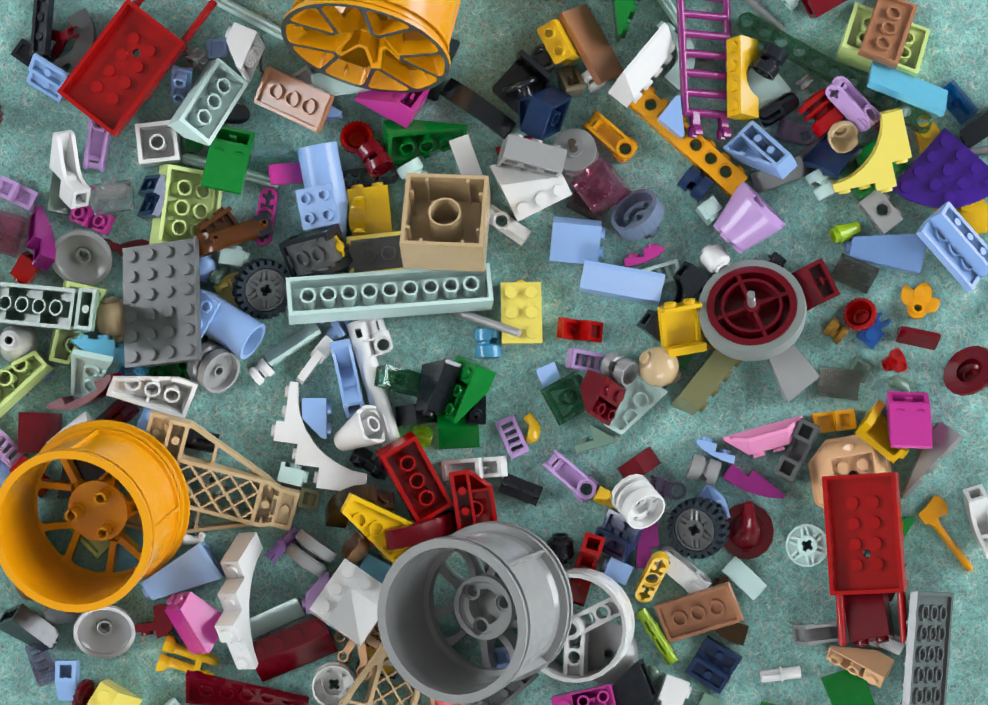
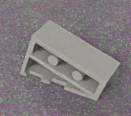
M512 133L508 134L501 144L496 167L502 168L503 164L515 166L514 170L517 171L525 168L532 170L534 174L558 178L563 172L567 150L562 149V146L558 144L548 145L544 144L540 139L532 138L529 140L523 138L521 134Z

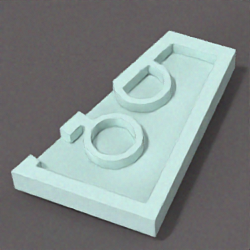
M73 349L71 354L70 396L73 395L74 398L78 399L97 390L94 382L104 377L114 357Z
M638 375L631 385L624 387L626 389L624 399L616 411L615 418L611 421L610 426L605 424L604 426L622 435L669 391L661 387L649 385Z

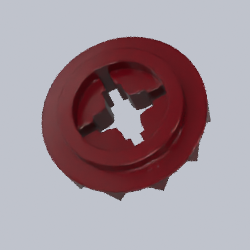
M83 679L78 684V688L75 689V694L73 695L72 705H87L95 692L92 680Z

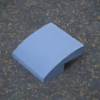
M34 53L28 67L30 72L26 82L60 103L64 97L57 93V91L70 74Z

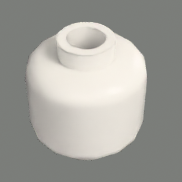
M709 244L702 249L700 262L708 272L715 274L723 267L730 265V256L721 245Z

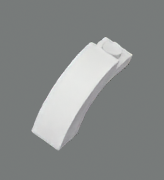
M980 484L962 489L965 510L974 539L979 550H982L985 557L988 558V495L983 485Z

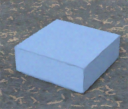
M227 38L206 39L208 60H215L217 58L229 59Z

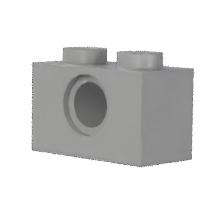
M874 190L856 205L878 233L884 235L903 220L901 217L903 214L896 205L893 206L890 203V197L887 192L881 193L880 190ZM877 206H883L886 209L884 216L877 213Z

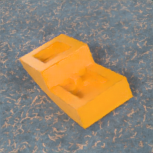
M854 409L811 414L812 423L822 427L820 433L857 429Z

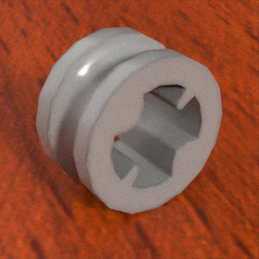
M810 72L796 83L797 86L800 85L802 87V91L816 80L815 77L812 78L810 76Z

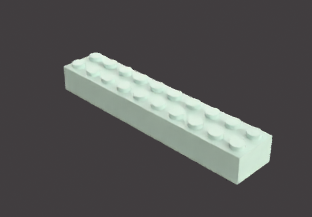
M486 263L485 272L399 269L286 278L289 325L492 310L494 302L489 263Z

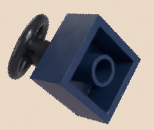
M539 74L505 86L502 89L504 93L512 91L517 93L519 99L518 118L520 131L540 140H544L560 131L572 96L554 86L533 92L530 84L540 80Z

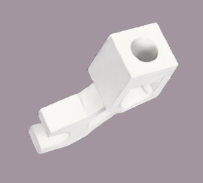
M327 335L310 354L311 359L298 375L296 381L301 385L312 374L318 363L322 364L331 354L330 342L335 341Z

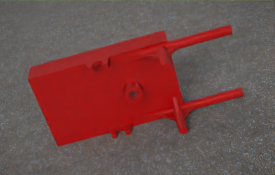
M126 0L58 89L57 93L112 136L119 137L144 102L152 97L155 89L159 88L160 81L182 52L186 53L188 42L216 7L217 2L210 0L180 39L140 8L144 0ZM140 50V55L136 57L135 52Z
M898 472L822 476L830 596L835 595L839 646L847 645L844 595L897 593L900 642L905 644L908 630L906 626L907 608L905 592L907 591L909 581L906 579L903 544L905 536L903 535L904 522H902L899 474ZM866 550L871 552L870 557L865 556Z

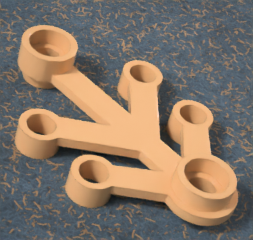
M377 622V624L373 628L374 633L380 635V633L377 631ZM336 631L334 639L339 643L346 642L348 638L344 636L342 640H339L338 635L340 632ZM370 634L361 647L349 640L344 649L337 655V659L340 662L348 663L351 659V652L357 645L360 666L356 670L357 677L369 662L366 642L374 647L376 651L380 645V641ZM343 653L347 654V658L345 660H342L341 658ZM373 668L370 670L369 675L365 677L364 681L370 680Z

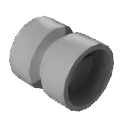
M611 351L604 357L601 363V373L623 386H629L638 376L639 365L631 359Z
M694 453L686 477L696 481L702 479L703 483L714 486L722 461L713 458L706 460L704 455Z

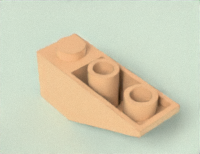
M830 646L826 659L832 664L848 670L851 674L857 675L869 684L881 688L891 672L895 661L877 650Z

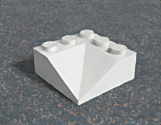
M344 559L309 611L361 647L378 622L377 607L382 583L347 559Z

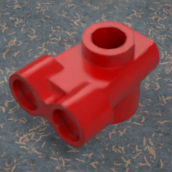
M899 348L891 350L889 355L881 361L885 371L901 373L906 371L908 367L906 358Z

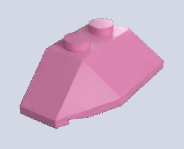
M801 415L722 437V440L746 455L753 454L754 458L764 456L766 450L772 449L773 453L785 450L784 445L790 444L793 438L792 435L800 419L803 417Z

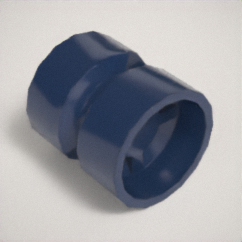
M692 165L677 183V186L685 192L690 191V196L699 202L715 181L707 175L702 176V171L695 165Z

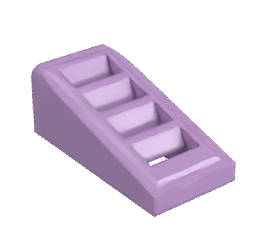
M569 348L565 367L588 371L589 369L602 374L601 370L598 369L599 358L604 359L607 354ZM576 353H578L577 363H576V365H574V364H575V359H576ZM583 355H586L585 367L582 366ZM595 356L593 368H590L591 358Z
M514 414L495 422L510 459L529 452ZM513 422L512 426L502 429V425ZM516 429V433L505 436L504 433ZM519 436L520 440L511 444L508 443V440ZM522 443V448L512 452V447Z
M0 429V441L4 442L0 446V460L11 468L22 455L25 456V453H17V445ZM7 446L10 447L5 454L2 453ZM13 452L17 453L11 460L8 459Z

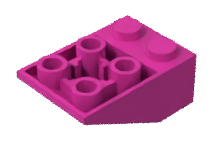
M430 89L413 93L370 90L359 92L354 100L408 128L425 105Z
M887 391L884 413L891 447L900 449H932L931 409L928 393Z
M611 684L574 690L551 697L553 705H616Z

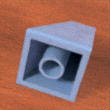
M200 542L142 582L143 588L141 589L147 598L151 597L152 600L222 579L226 576L206 542Z

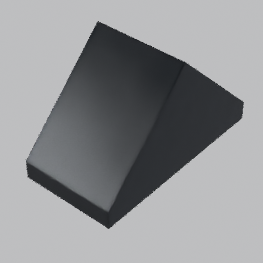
M416 404L395 407L397 427L437 422V415L434 418L423 417L422 413L415 411Z

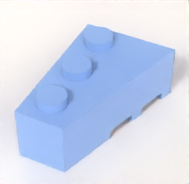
M753 120L723 147L732 160L784 179L798 166L791 153Z

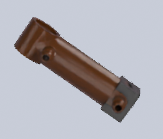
M265 213L216 231L198 234L192 238L199 239V258L257 238L262 239L271 236L274 231L268 214Z

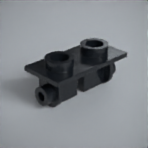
M486 395L466 413V425H486Z
M365 447L357 448L352 452L349 461L355 467L365 469L376 479L385 480L387 472L378 456L373 461L371 458L374 453Z
M508 474V476L503 478L498 492L536 506L543 487Z

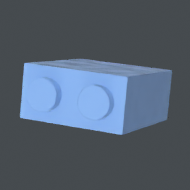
M553 216L549 261L584 264L585 260L598 262V259H602L603 247H600V239L604 240L605 228L602 227V221Z

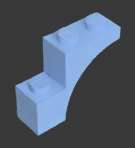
M349 338L330 342L346 418L352 417L359 408L365 406L357 365Z

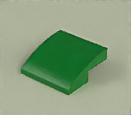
M845 669L821 678L831 705H875L867 681L851 674L848 670Z

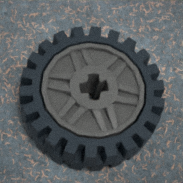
M258 258L257 260H250V263L246 262L243 264V268H239L238 275L234 276L235 283L232 282V287L234 288L232 295L235 297V303L238 304L242 311L254 318L264 320L272 319L273 316H279L280 312L283 313L286 310V278L290 277L291 274L283 265L271 259ZM261 287H266L265 290L260 291Z
M694 497L678 504L670 513L672 516L668 518L670 524L667 526V530L671 531L668 534L669 539L673 538L672 545H677L676 550L683 552L682 555L685 557L690 556L691 559L707 558L722 549L724 543L728 540L726 536L729 535L730 530L727 529L729 521H725L727 515L722 514V507H717L718 503L715 501L710 502L711 499Z

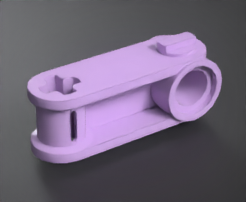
M837 76L833 79L832 84L826 88L827 98L857 127L858 131H867L879 121L880 115L877 109L867 101L847 78Z
M89 118L83 170L89 168L100 170L101 173H104L112 135L105 129L99 128L97 123Z
M555 449L551 458L542 465L575 493L573 495L581 503L584 501L587 503L599 489V482L592 476L587 477ZM557 459H559L558 462L552 467V465L554 464V462H555ZM583 484L591 485V494H582L580 487Z

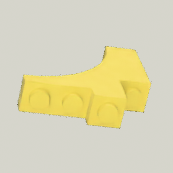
M901 108L879 112L880 129L871 154L854 172L831 182L834 192L846 194L851 192L850 189L858 187L859 190L871 187L870 184L874 183V188L884 193L892 191V187L897 186L892 162L902 164L908 162V158H912Z

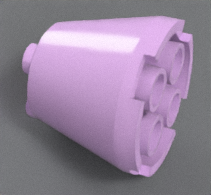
M743 181L734 191L713 227L726 242H730L734 249L741 254L743 251L780 231L786 223L753 188Z

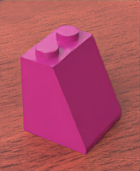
M192 592L172 594L167 600L166 604L168 606L165 612L189 652L192 654H209L219 637L215 625L222 613Z

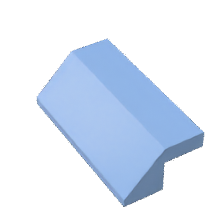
M949 201L946 202L923 222L916 234L960 285L969 292L975 288L981 277L988 274V246Z
M585 260L578 292L658 306L665 274Z

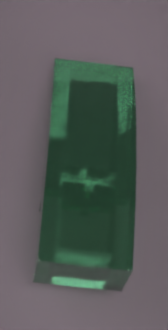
M387 364L377 366L374 386L417 397L421 373L409 369L402 370Z

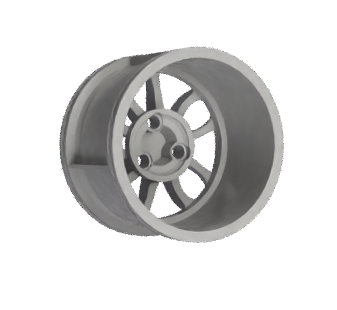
M502 521L480 522L465 527L451 536L438 537L419 543L404 552L394 562L385 576L379 593L377 607L378 628L383 647L392 665L413 688L441 702L452 704L473 703L499 692L510 682L525 679L539 672L556 658L568 638L572 624V592L563 565L552 549L541 538L516 524ZM454 551L460 553L467 563L469 570V579L467 580L458 574L446 560ZM481 559L485 561L488 565H490L487 574L485 573ZM440 573L457 592L454 604L435 609L433 592L437 575ZM455 612L462 628L456 635L446 638L439 625L438 618L446 613ZM511 626L518 628L517 637L511 629ZM468 635L480 639L482 666L468 661L457 653L452 646ZM496 637L504 644L509 653L510 663L505 668H497L495 663Z

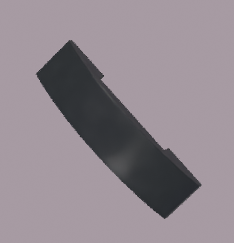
M453 78L448 81L441 91V96L454 105L459 106L504 140L517 125V123L490 102Z

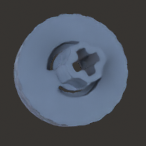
M649 189L635 190L624 196L616 204L611 214V223L621 237L626 240H638L643 237L646 239L654 238L658 234V225L662 221L665 208L653 191Z

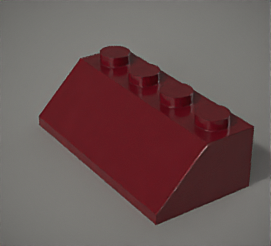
M316 616L253 642L254 651L259 663L256 671L262 682L338 651L329 626Z

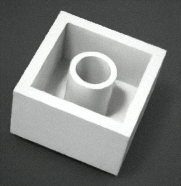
M171 120L135 124L140 166L151 167L183 163L180 135L168 125Z

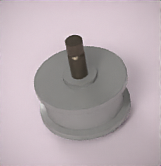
M577 128L568 129L559 134L553 143L561 145L562 149L567 150L562 172L565 175L581 177L587 175L595 168L599 153L594 138L587 131Z

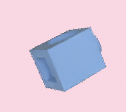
M610 556L609 559L605 558L601 569L604 570L603 573L616 582L626 585L634 565L628 561L623 563Z

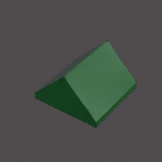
M466 414L456 424L442 415H437L439 449L480 447L479 425H466Z

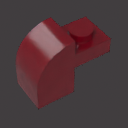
M154 605L155 622L135 624V633L141 632V636L153 635V631L156 630L157 638L169 634L174 629V625L165 612L168 605Z

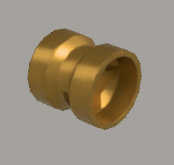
M833 317L821 333L825 336H830L832 342L838 345L850 329L839 324V320Z

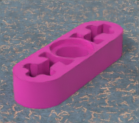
M267 187L260 192L256 216L261 215L264 211L270 212L272 215L270 222L274 230L279 197L275 189ZM268 192H271V194L275 196L274 199L270 200L269 204L270 206H274L273 209H270L268 207L261 208L262 204L266 205L267 199L264 198V195H267ZM273 234L268 236V239H264V242H261L258 238L254 239V241L260 246H266L272 241Z

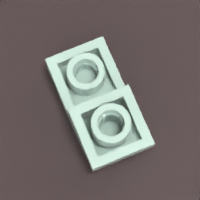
M736 556L722 570L753 601L767 587Z

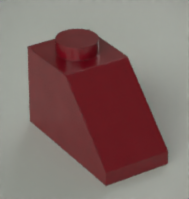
M649 446L619 466L617 471L623 479L633 474L644 476L661 464V462Z

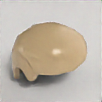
M839 121L833 124L828 131V141L832 149L837 153L844 154L852 151L859 143L858 129L851 121Z

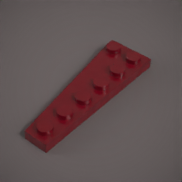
M187 670L186 703L309 705V697L208 675L201 671Z

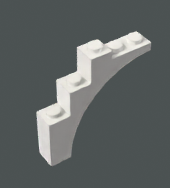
M290 381V385H286L284 397L288 398L287 406L283 405L282 417L285 420H276V425L272 424L271 436L274 437L273 441L298 444L297 448H293L292 460H295L296 465L319 468V471L314 473L313 483L317 484L316 488L341 491L351 486L367 484L369 474L353 471L338 464L316 445L302 419L299 402L300 383Z
M257 532L238 533L220 562L226 576V581L217 595L224 611L217 621L215 629L221 643H227L238 670L256 669L259 664L253 647L249 620L251 582L257 559L263 549Z

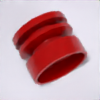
M826 88L818 90L810 96L797 111L799 115L807 111L810 112L803 120L805 122L812 118L816 120L811 126V130L818 138L826 134L833 124L846 118L827 98Z

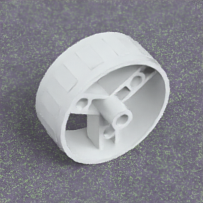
M587 568L566 569L565 572L567 577L581 578L595 583L603 588L610 597L582 611H578L573 607L572 624L564 644L563 667L552 661L544 669L540 670L551 678L563 682L579 683L603 676L622 660L630 647L634 635V611L623 588L604 573ZM601 607H604V608L607 609V611H608V615H607V616H604V615L601 614V612H600V608H601ZM621 616L623 632L616 656L607 666L598 670L588 671L589 631ZM581 636L580 645H574L573 639ZM573 651H576L580 655L579 660L573 658Z

